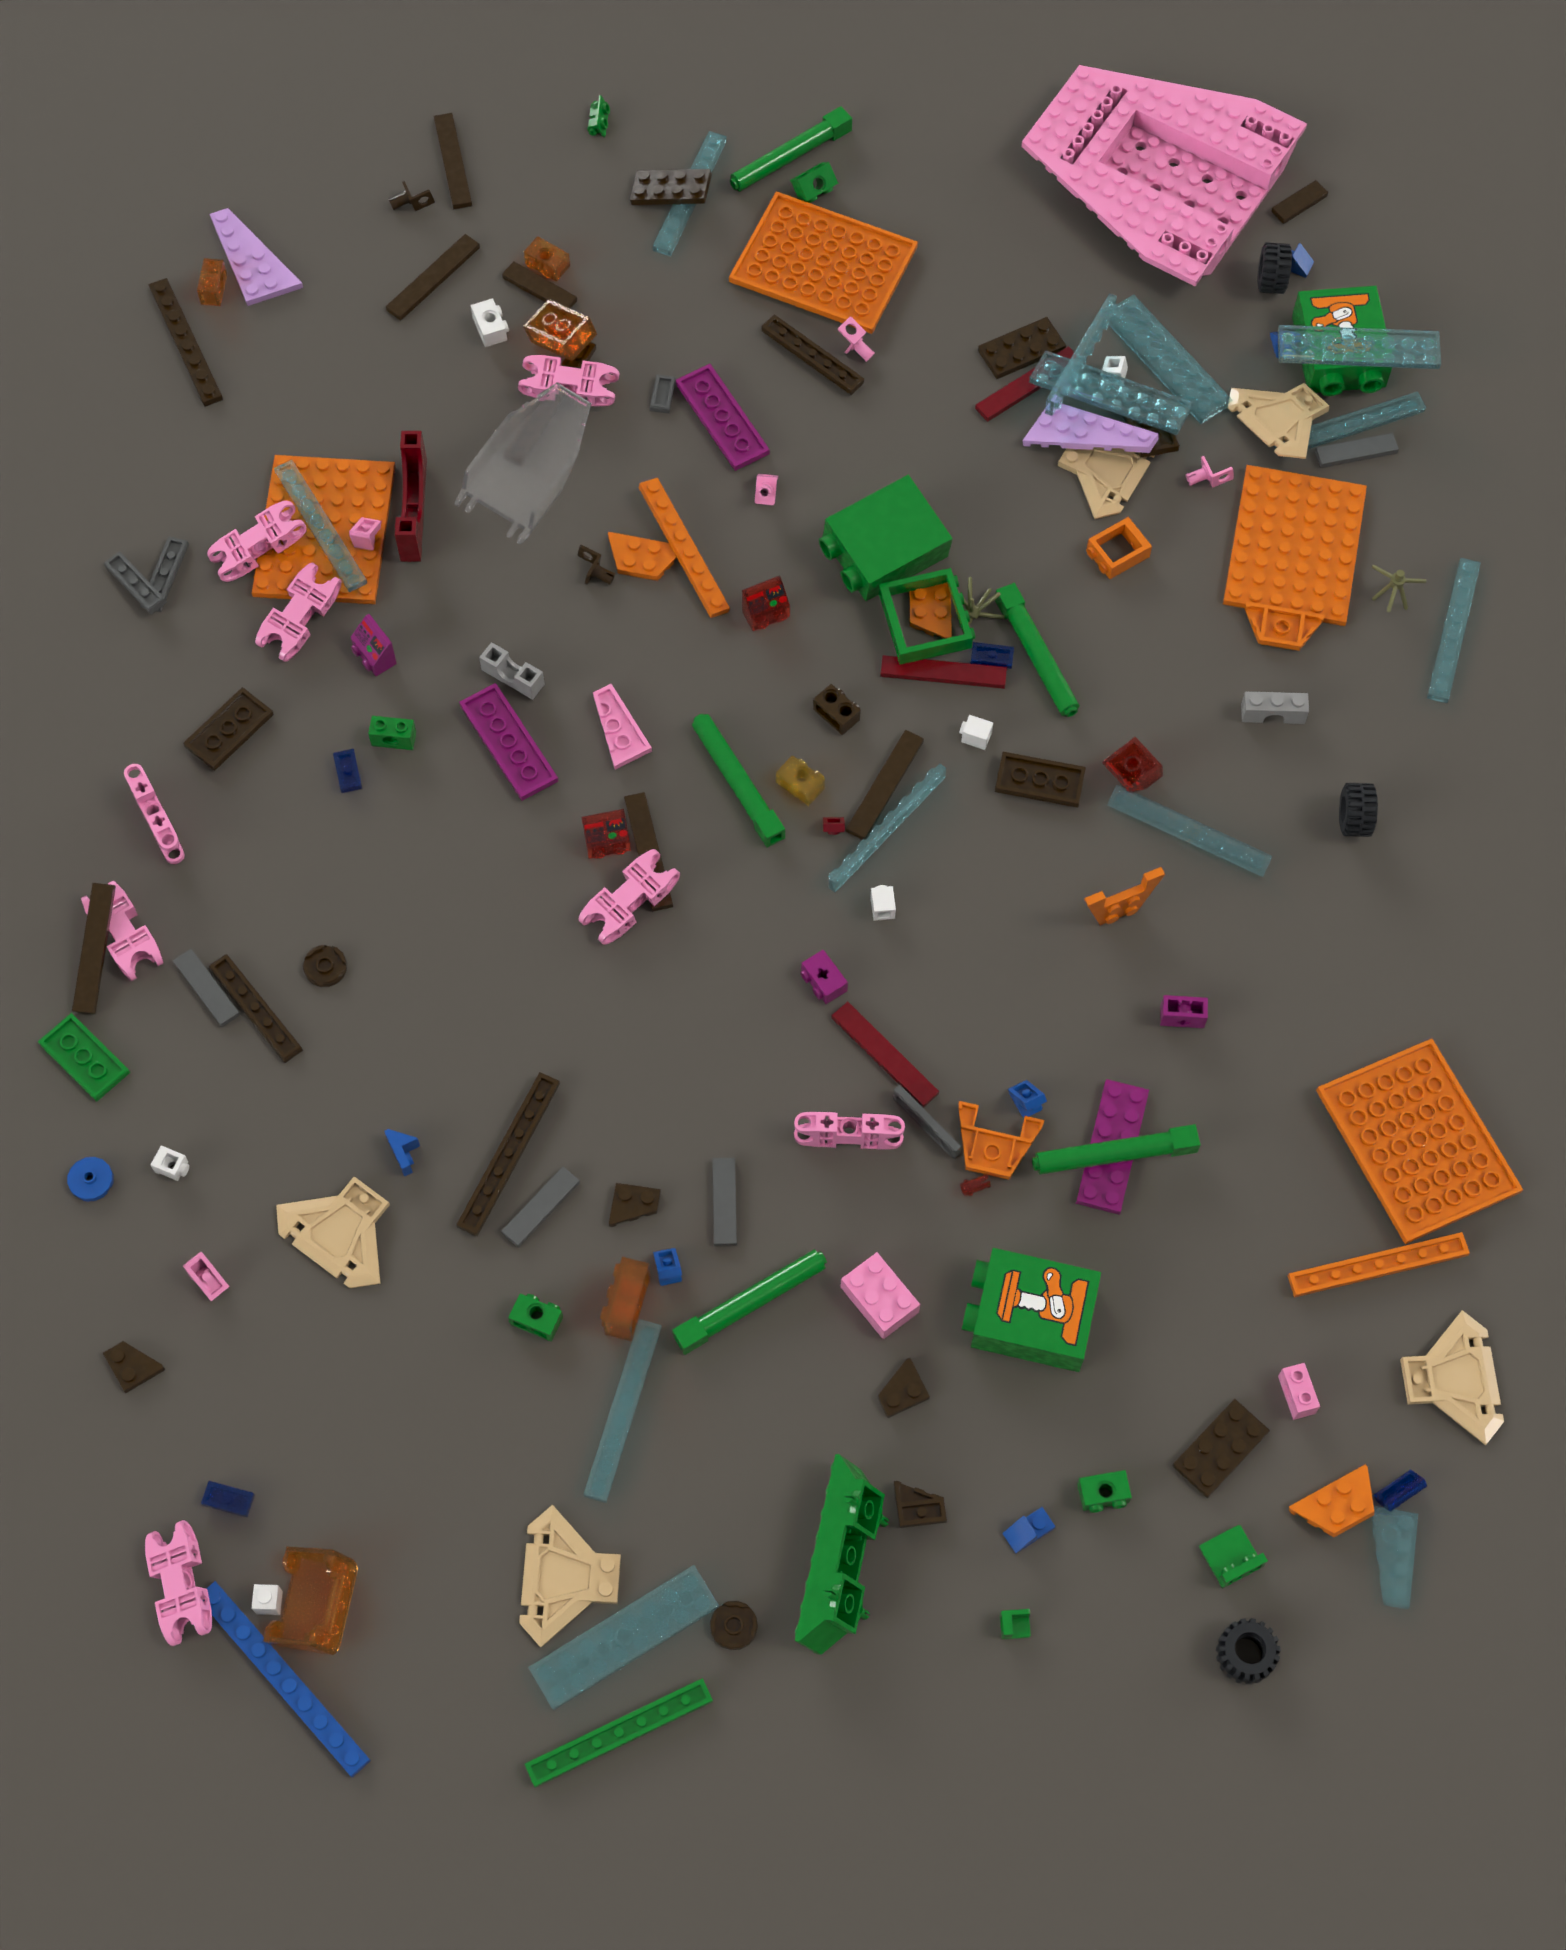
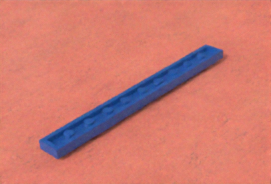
M214 1581L206 1588L208 1590L212 1616L353 1778L371 1760L218 1583Z

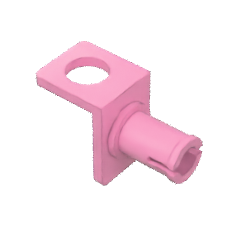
M849 317L838 328V331L851 343L845 353L848 354L851 350H855L867 362L875 352L862 341L866 331L852 317ZM847 325L855 327L856 333L854 335L846 332Z
M1204 456L1201 457L1202 468L1186 474L1189 486L1203 480H1209L1213 488L1234 479L1232 467L1213 474ZM1228 474L1225 478L1219 479L1221 476Z
M757 475L756 504H775L777 475Z

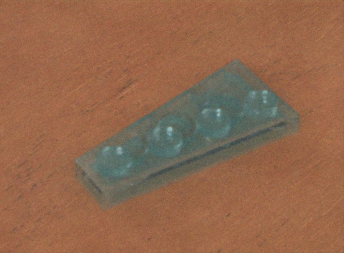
M1374 1506L1372 1529L1376 1542L1377 1561L1379 1562L1383 1603L1387 1606L1408 1609L1411 1598L1418 1514Z

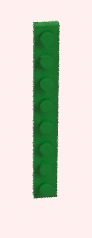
M702 1678L525 1763V1767L534 1788L712 1703L713 1699Z

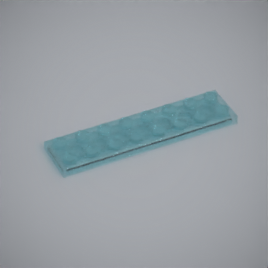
M1134 294L1103 313L1102 318L1200 424L1226 409L1228 404L1233 401Z
M1279 325L1278 358L1279 363L1440 369L1439 331Z
M1049 351L1044 352L1029 380V383L1175 435H1178L1193 407V402Z
M695 1565L528 1668L554 1711L719 1608V1605Z

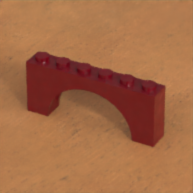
M401 431L400 450L403 471V500L401 517H396L395 538L401 562H421L427 456L422 431Z

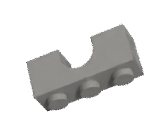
M492 642L479 657L482 671L532 700L545 685L541 670L527 662L522 667L517 665L509 657L508 651Z
M1245 692L1241 703L1242 722L1263 723L1264 719L1270 715H1280L1284 717V723L1305 724L1309 713L1308 693Z

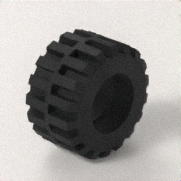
M1265 242L1263 245L1258 266L1257 285L1259 292L1284 294L1287 290L1292 265V249L1290 244Z
M1345 783L1341 791L1339 803L1341 832L1343 836L1371 837L1376 827L1378 815V798L1373 783Z
M1246 1618L1240 1619L1239 1622L1231 1623L1220 1636L1216 1646V1652H1218L1216 1659L1217 1662L1221 1663L1220 1669L1228 1673L1226 1676L1229 1679L1234 1677L1237 1683L1244 1681L1245 1685H1251L1252 1682H1261L1262 1679L1267 1678L1275 1669L1280 1659L1278 1654L1281 1649L1280 1646H1277L1278 1637L1272 1635L1273 1629L1271 1627L1269 1629L1264 1627L1266 1623L1262 1621L1256 1623V1619L1250 1618L1249 1621H1246ZM1240 1639H1249L1255 1642L1261 1651L1260 1661L1256 1664H1247L1241 1661L1235 1652V1643Z

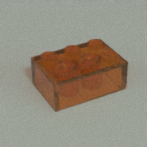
M549 299L523 325L531 343L570 361H573L597 335L589 317Z
M622 1257L620 1264L616 1263L613 1272L615 1277L614 1285L610 1284L608 1288L607 1307L603 1306L600 1319L602 1320L601 1326L604 1327L605 1335L632 1341L651 1277L649 1263Z

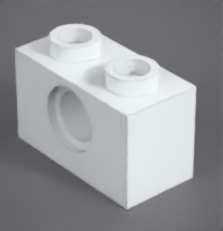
M493 298L471 305L472 318L484 346L488 347L507 341L506 332H509L506 320L502 321L501 308L499 305L496 306Z

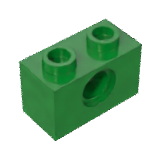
M821 162L790 180L798 199L808 203L817 200V196L821 193L827 194L831 192L833 186L839 184L829 162ZM814 179L817 181L816 188L813 186Z
M372 716L368 735L371 746L413 750L416 728L414 720Z
M520 1293L508 1317L510 1325L552 1342L563 1319L562 1310L554 1303L548 1302L545 1304L540 1302V1299L532 1294L523 1295ZM534 1312L543 1313L539 1319L531 1318Z
M1126 1470L1082 1477L1077 1482L1083 1511L1089 1510L1090 1513H1097L1103 1511L1104 1507L1113 1506V1509L1124 1508L1132 1498ZM1099 1489H1108L1111 1496L1107 1498L1102 1497L1099 1494Z

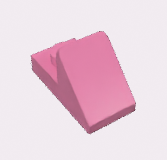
M361 517L349 531L353 546L374 550L375 535L381 529V521Z
M199 1252L183 1265L190 1278L199 1286L210 1301L214 1300L229 1287L202 1252Z

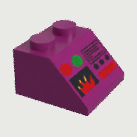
M367 614L351 636L353 644L351 649L356 657L360 656L363 659L362 663L368 672L372 671L375 676H378L396 665L397 662L392 642L371 615Z

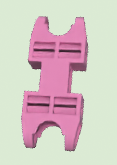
M531 355L523 360V368L535 374L534 377L519 381L518 390L524 395L555 401L556 393L576 395L577 404L588 406H610L615 401V394L602 387L605 384H610V382L618 381L620 373L615 367L591 361H582L581 369L561 366V357Z
M282 501L270 506L255 516L258 522L257 525L241 535L234 529L209 548L207 555L211 562H224L218 570V575L222 581L230 582L246 575L259 566L255 560L272 548L277 553H280L305 534L306 525L302 520H290L296 510L291 501ZM290 507L288 510L282 512L284 508ZM301 526L299 530L293 531L295 528ZM221 551L218 555L213 556L215 552ZM232 570L230 574L224 575L226 572Z
M309 563L296 575L287 588L289 596L292 597L291 601L283 612L273 607L261 624L256 636L255 643L261 648L271 641L281 640L282 649L279 659L284 662L289 661L297 654L311 634L305 625L312 615L317 612L324 617L335 602L342 582L337 577L324 584H316L315 575L317 574L318 566L314 563Z
M139 764L127 766L124 770V776L166 861L170 864L180 863L184 859V851L143 768ZM134 769L140 771L139 776L136 778L128 776L130 771ZM172 850L180 851L179 857L171 859L168 856Z
M649 850L636 858L622 871L627 880L613 894L604 887L588 902L580 913L579 921L583 925L599 920L605 922L603 931L598 937V940L603 945L615 941L637 923L632 913L640 905L648 900L655 906L678 882L680 872L675 868L663 873L654 872L655 864L660 858V853L657 850Z
M111 881L108 884L115 885L116 889L109 932L115 942L106 947L120 971L130 981L137 979L135 966L140 960L149 959L153 963L156 962L158 966L164 962L160 950L146 925L135 930L131 924L130 919L138 914L125 891L115 881ZM86 895L81 900L85 912L88 914L90 899Z
M804 1112L797 1115L794 1121V1139L803 1146L836 1148V1144L861 1145V1149H896L901 1146L904 1139L905 1123L900 1117L894 1115L862 1114V1118L837 1117L838 1113ZM803 1118L811 1122L798 1125V1121ZM891 1122H898L901 1125V1129L888 1125ZM852 1128L855 1132L848 1134L844 1132V1129ZM798 1132L810 1137L805 1140L800 1139ZM900 1137V1140L896 1143L888 1141L890 1138Z
M185 1520L177 1522L173 1532V1539L168 1545L166 1542H163L159 1532L153 1531L148 1533L145 1539V1555L149 1576L162 1580L165 1599L155 1602L159 1626L165 1640L171 1646L180 1644L182 1642V1634H184V1627L188 1621L195 1626L199 1635L208 1634L212 1628V1610L208 1590L195 1586L192 1567L202 1564L198 1541L192 1527Z

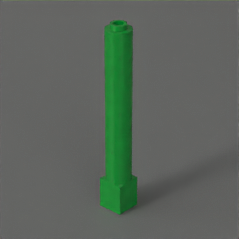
M842 106L824 115L822 122L730 175V185L734 190L741 192L830 139L835 141L852 131V117Z
M1014 582L996 589V593L1000 592L1001 594L995 599L996 604L1004 615L1005 620L1008 619L1061 716H1074L1078 712L1080 705L1025 607L1026 602Z
M697 715L692 723L694 731L753 821L754 829L766 848L785 839V827L774 810H770L710 715Z
M1196 1124L1169 1128L1168 1132L1036 1152L1035 1157L1032 1158V1165L1034 1171L1038 1170L1039 1175L1168 1154H1171V1157L1198 1153L1201 1144Z
M813 1249L700 1317L694 1316L672 1329L673 1338L683 1354H688L708 1342V1338L825 1270V1264L827 1263L825 1256L821 1251L817 1252Z

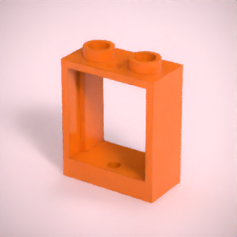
M1127 517L1089 538L1086 552L1098 564L1099 570L1106 574L1109 579H1112L1149 558L1152 545L1132 520ZM1122 534L1135 551L1112 562L1100 545Z

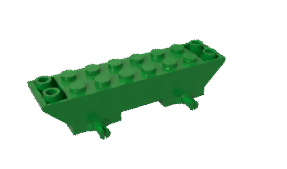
M835 1454L834 1462L831 1465V1476L829 1485L826 1488L824 1508L821 1511L820 1527L816 1534V1545L810 1561L811 1568L805 1583L806 1591L800 1606L799 1623L795 1629V1642L819 1655H822L847 1633L856 1634L860 1618L862 1620L869 1618V1611L863 1608L865 1586L858 1583L867 1540H876L879 1525L886 1527L889 1524L887 1523L889 1519L882 1514L885 1494L870 1484L860 1468L840 1454Z

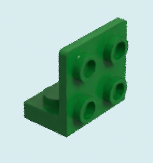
M1237 1525L1199 1546L1222 1589L1263 1568L1268 1562L1264 1553L1259 1555L1256 1553L1241 1525Z

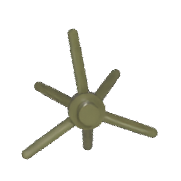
M1372 565L1373 569L1390 578V583L1373 596L1372 600L1375 601L1388 589L1392 588V594L1387 607V612L1389 613L1391 612L1397 590H1400L1404 609L1407 610L1408 605L1403 588L1404 584L1426 583L1427 580L1405 578L1403 570H1398L1392 575L1382 568Z
M972 577L968 578V603L964 598V606L968 610L970 617L969 626L973 619H977L978 616L1004 619V615L981 612L1001 595L1000 592H997L984 602L992 591L991 588H988L978 603L974 605Z

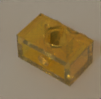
M793 755L776 772V783L808 806L825 789L824 776L819 771H813L804 760L797 759ZM798 778H805L806 780L800 781Z

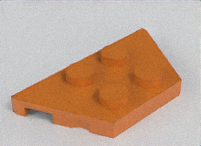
M608 532V539L618 574L658 581L664 575V572L670 569L677 558L667 542Z
M945 583L909 591L910 627L922 630L931 636L937 635L944 639L952 637L951 593L948 584Z
M1246 602L1244 606L1258 644L1297 651L1301 650L1325 617L1323 614Z
M1367 1465L1359 1467L1289 1506V1512L1294 1516L1298 1514L1307 1519V1523L1321 1528L1332 1537H1336L1374 1516Z

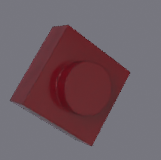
M823 817V832H827L830 835L845 832L844 817Z

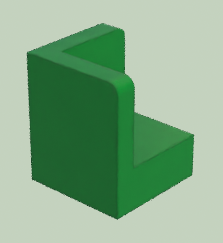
M1030 1609L1001 1611L1002 1640L1029 1638L1031 1636Z

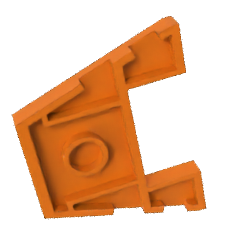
M1162 867L1144 873L1141 884L1108 898L1101 891L1084 898L1100 925L1105 923L1112 924L1122 916L1135 914L1165 876Z
M959 1101L958 1111L965 1170L1010 1180L1041 1131L1045 1120L1025 1116L1020 1137L975 1127L979 1105Z

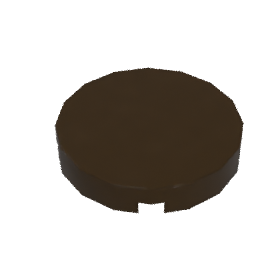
M319 945L312 948L304 958L303 971L307 980L319 987H330L337 984L344 978L347 971V961L343 952L334 946Z
M739 1601L725 1602L712 1614L710 1620L711 1634L715 1642L722 1648L741 1650L750 1645L758 1630L757 1617L753 1610L745 1603Z

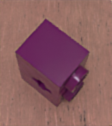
M824 950L801 963L800 974L803 980L812 985L815 996L819 1000L822 999L825 1004L848 991L847 980Z
M1163 996L1160 1005V1026L1205 1027L1208 1019V998Z

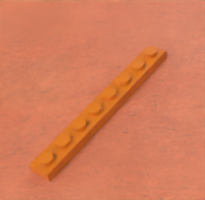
M658 477L641 482L638 487L709 617L713 618L728 613L730 607Z
M1463 1232L1289 1273L1287 1277L1295 1298L1466 1257L1470 1252Z

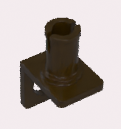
M402 181L405 188L404 192L388 198L393 210L409 203L412 204L416 212L435 203L430 190L412 196L405 181ZM422 197H428L426 202H419Z
M580 545L577 556L592 563L584 584L588 585L591 578L596 577L611 585V581H613L616 573L600 566L601 554ZM584 552L589 553L592 557H588Z

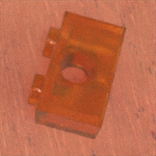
M538 236L524 251L525 264L530 269H535L546 278H551L556 282L570 267L569 253Z
M204 258L197 287L201 305L221 306L227 279L224 260Z

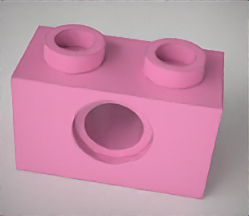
M1305 1363L1283 1368L1278 1378L1293 1420L1316 1414L1320 1404Z

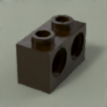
M832 684L813 699V710L841 735L845 734L860 721L861 710L859 705L854 701L851 702L840 688H836ZM832 700V701H835V702H834V703H828L827 701Z

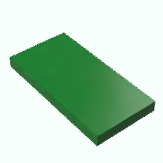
M72 1013L38 1041V1044L96 1102L130 1073L129 1069Z

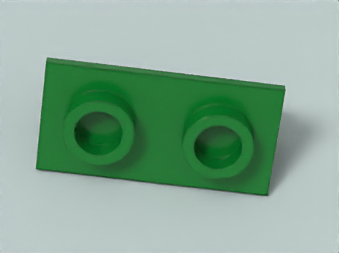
M599 95L598 101L591 103L589 115L591 119H589L587 130L592 136L596 135V133H601L605 137L610 107L601 95Z

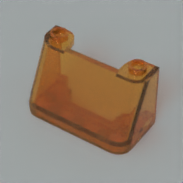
M287 1546L282 1564L285 1571L292 1575L281 1621L273 1620L268 1624L265 1629L263 1642L276 1646L334 1655L341 1645L357 1577L356 1561L333 1549Z

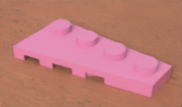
M609 684L593 692L614 769L616 770L652 752V747L613 685Z

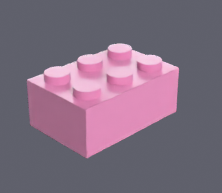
M878 1252L841 1279V1289L882 1339H885L919 1313L920 1303Z

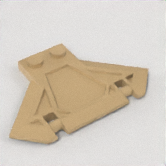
M1303 383L1286 393L1231 388L1228 409L1231 412L1238 411L1237 418L1268 447L1276 446L1277 448L1274 452L1278 456L1306 459L1312 420L1327 413L1329 405Z
M1094 447L1093 450L1066 449L1058 461V466L1078 476L1093 517L1098 519L1122 512L1124 506L1119 504L1120 501L1128 502L1151 462L1146 459L1147 457L1140 458L1139 455L1135 454L1136 452H1125L1124 449L1120 448L1104 451V448Z
M353 1177L338 1196L276 1205L278 1233L284 1239L289 1235L293 1236L295 1240L292 1245L335 1278H338L341 1274L346 1276L347 1279L344 1284L349 1288L381 1284L375 1223L390 1206V1203L356 1177ZM299 1223L304 1226L301 1231L296 1228ZM351 1262L356 1265L354 1270L348 1267Z
M1462 1310L1426 1356L1402 1357L1400 1359L1408 1405L1433 1403L1486 1445L1504 1423L1503 1414H1496L1494 1406L1501 1405L1491 1347L1483 1346L1482 1339L1489 1338L1488 1330ZM1469 1340H1473L1474 1347H1470ZM1481 1407H1485L1486 1414H1482Z
M553 1505L530 1523L527 1534L534 1535V1543H526L521 1606H528V1614L520 1615L519 1624L540 1648L591 1603L618 1604L621 1554L595 1553ZM544 1536H549V1544H543ZM538 1607H543V1615H537Z

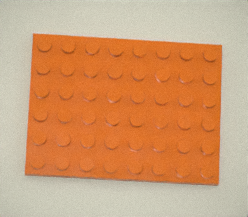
M776 191L729 276V282L840 323H844L849 317H852L866 332L872 334L918 247V242Z
M275 455L266 509L282 501H291L296 510L290 520H302L306 525V532L298 541L282 552L277 553L272 548L257 558L259 566L255 570L252 596L292 599L287 591L288 586L306 565L314 563L318 566V571L315 575L316 584H324L327 581H331L334 577L341 580V588L335 602L375 605L396 467L395 462ZM290 507L284 508L282 512L288 510ZM361 517L381 521V529L375 535L374 550L356 548L351 541L349 531ZM301 526L295 528L293 531L299 530Z
M1247 465L1223 605L1244 608L1246 602L1300 610L1325 615L1324 623L1345 626L1367 486Z
M1433 1039L1424 1041L1349 1073L1316 1089L1404 1244L1511 1198L1523 1191V1188Z

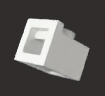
M1106 356L1101 372L1105 388L1124 387V380L1128 369L1125 356Z
M160 1146L151 1163L155 1173H160L176 1181L179 1180L180 1176L185 1177L189 1170L188 1160L185 1155L164 1146Z

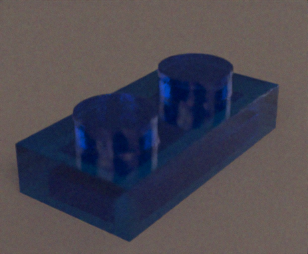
M973 642L970 664L1001 666L1012 669L1014 647Z
M354 749L333 753L341 793L362 789Z
M1409 1470L1374 1494L1377 1503L1391 1512L1426 1488L1427 1484L1424 1478L1413 1470Z
M208 1481L201 1504L206 1507L248 1517L255 1494Z

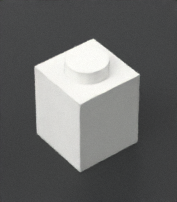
M969 715L967 722L963 721L959 733L962 734L961 742L985 750L992 734L993 722Z
M879 885L871 888L870 898L873 920L895 919L896 907L893 886Z
M254 1584L251 1609L256 1614L280 1615L283 1591L278 1585Z

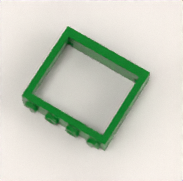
M951 568L879 584L880 601L900 665L972 648L975 632L973 627H969L968 610L963 608L964 597L962 592H958L957 575L953 576ZM947 583L963 635L906 647L891 595Z

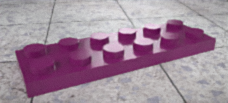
M711 364L676 379V386L735 471L770 454V449Z
M496 683L459 702L463 712L521 801L559 782L557 775Z
M1106 1079L1090 1144L1139 1136L1149 1090ZM1133 1160L1085 1167L1076 1204L1120 1215Z

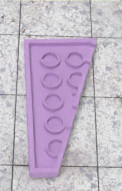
M228 208L210 214L212 223L247 306L303 288L302 282Z
M1051 400L1023 439V446L1030 447L1031 444H1041V447L1049 448V445H1060L1061 448L1086 450L1101 447L1104 448V451L1120 448L1124 449L1125 452L1150 453L1159 438L1158 433Z

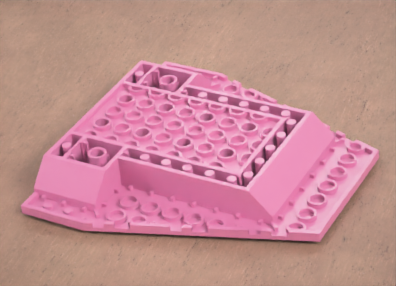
M1079 65L1023 139L1021 147L1036 161L1042 162L1050 174L1053 173L1057 176V180L1077 199L1080 198L1090 211H1094L1098 215L1097 218L1116 236H1121L1131 250L1135 249L1143 261L1196 286L1203 275H1211L1284 171L1298 139L1306 129L1307 123L1257 99ZM1136 147H1143L1145 150L1140 151ZM1175 163L1178 166L1172 167L1169 164ZM1208 179V180H1210L1211 182H1210V183H1204L1202 180ZM1243 196L1245 199L1239 200L1236 197Z

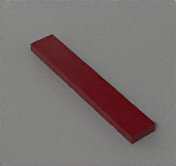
M1068 346L977 403L975 409L988 422L1079 365L1081 359Z
M883 655L880 677L1005 689L1007 667L928 659L900 665L897 656Z
M848 1001L832 1014V1019L923 1108L939 1095V1090Z

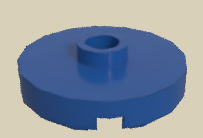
M85 1157L77 1161L67 1175V1184L72 1194L86 1202L97 1201L103 1198L114 1183V1174L109 1164L97 1157ZM89 1175H93L91 1180H86Z

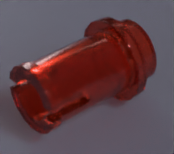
M983 1174L971 1180L965 1179L963 1183H960L963 1195L971 1197L975 1192L990 1188V1180L984 1182L986 1179H989L988 1176Z

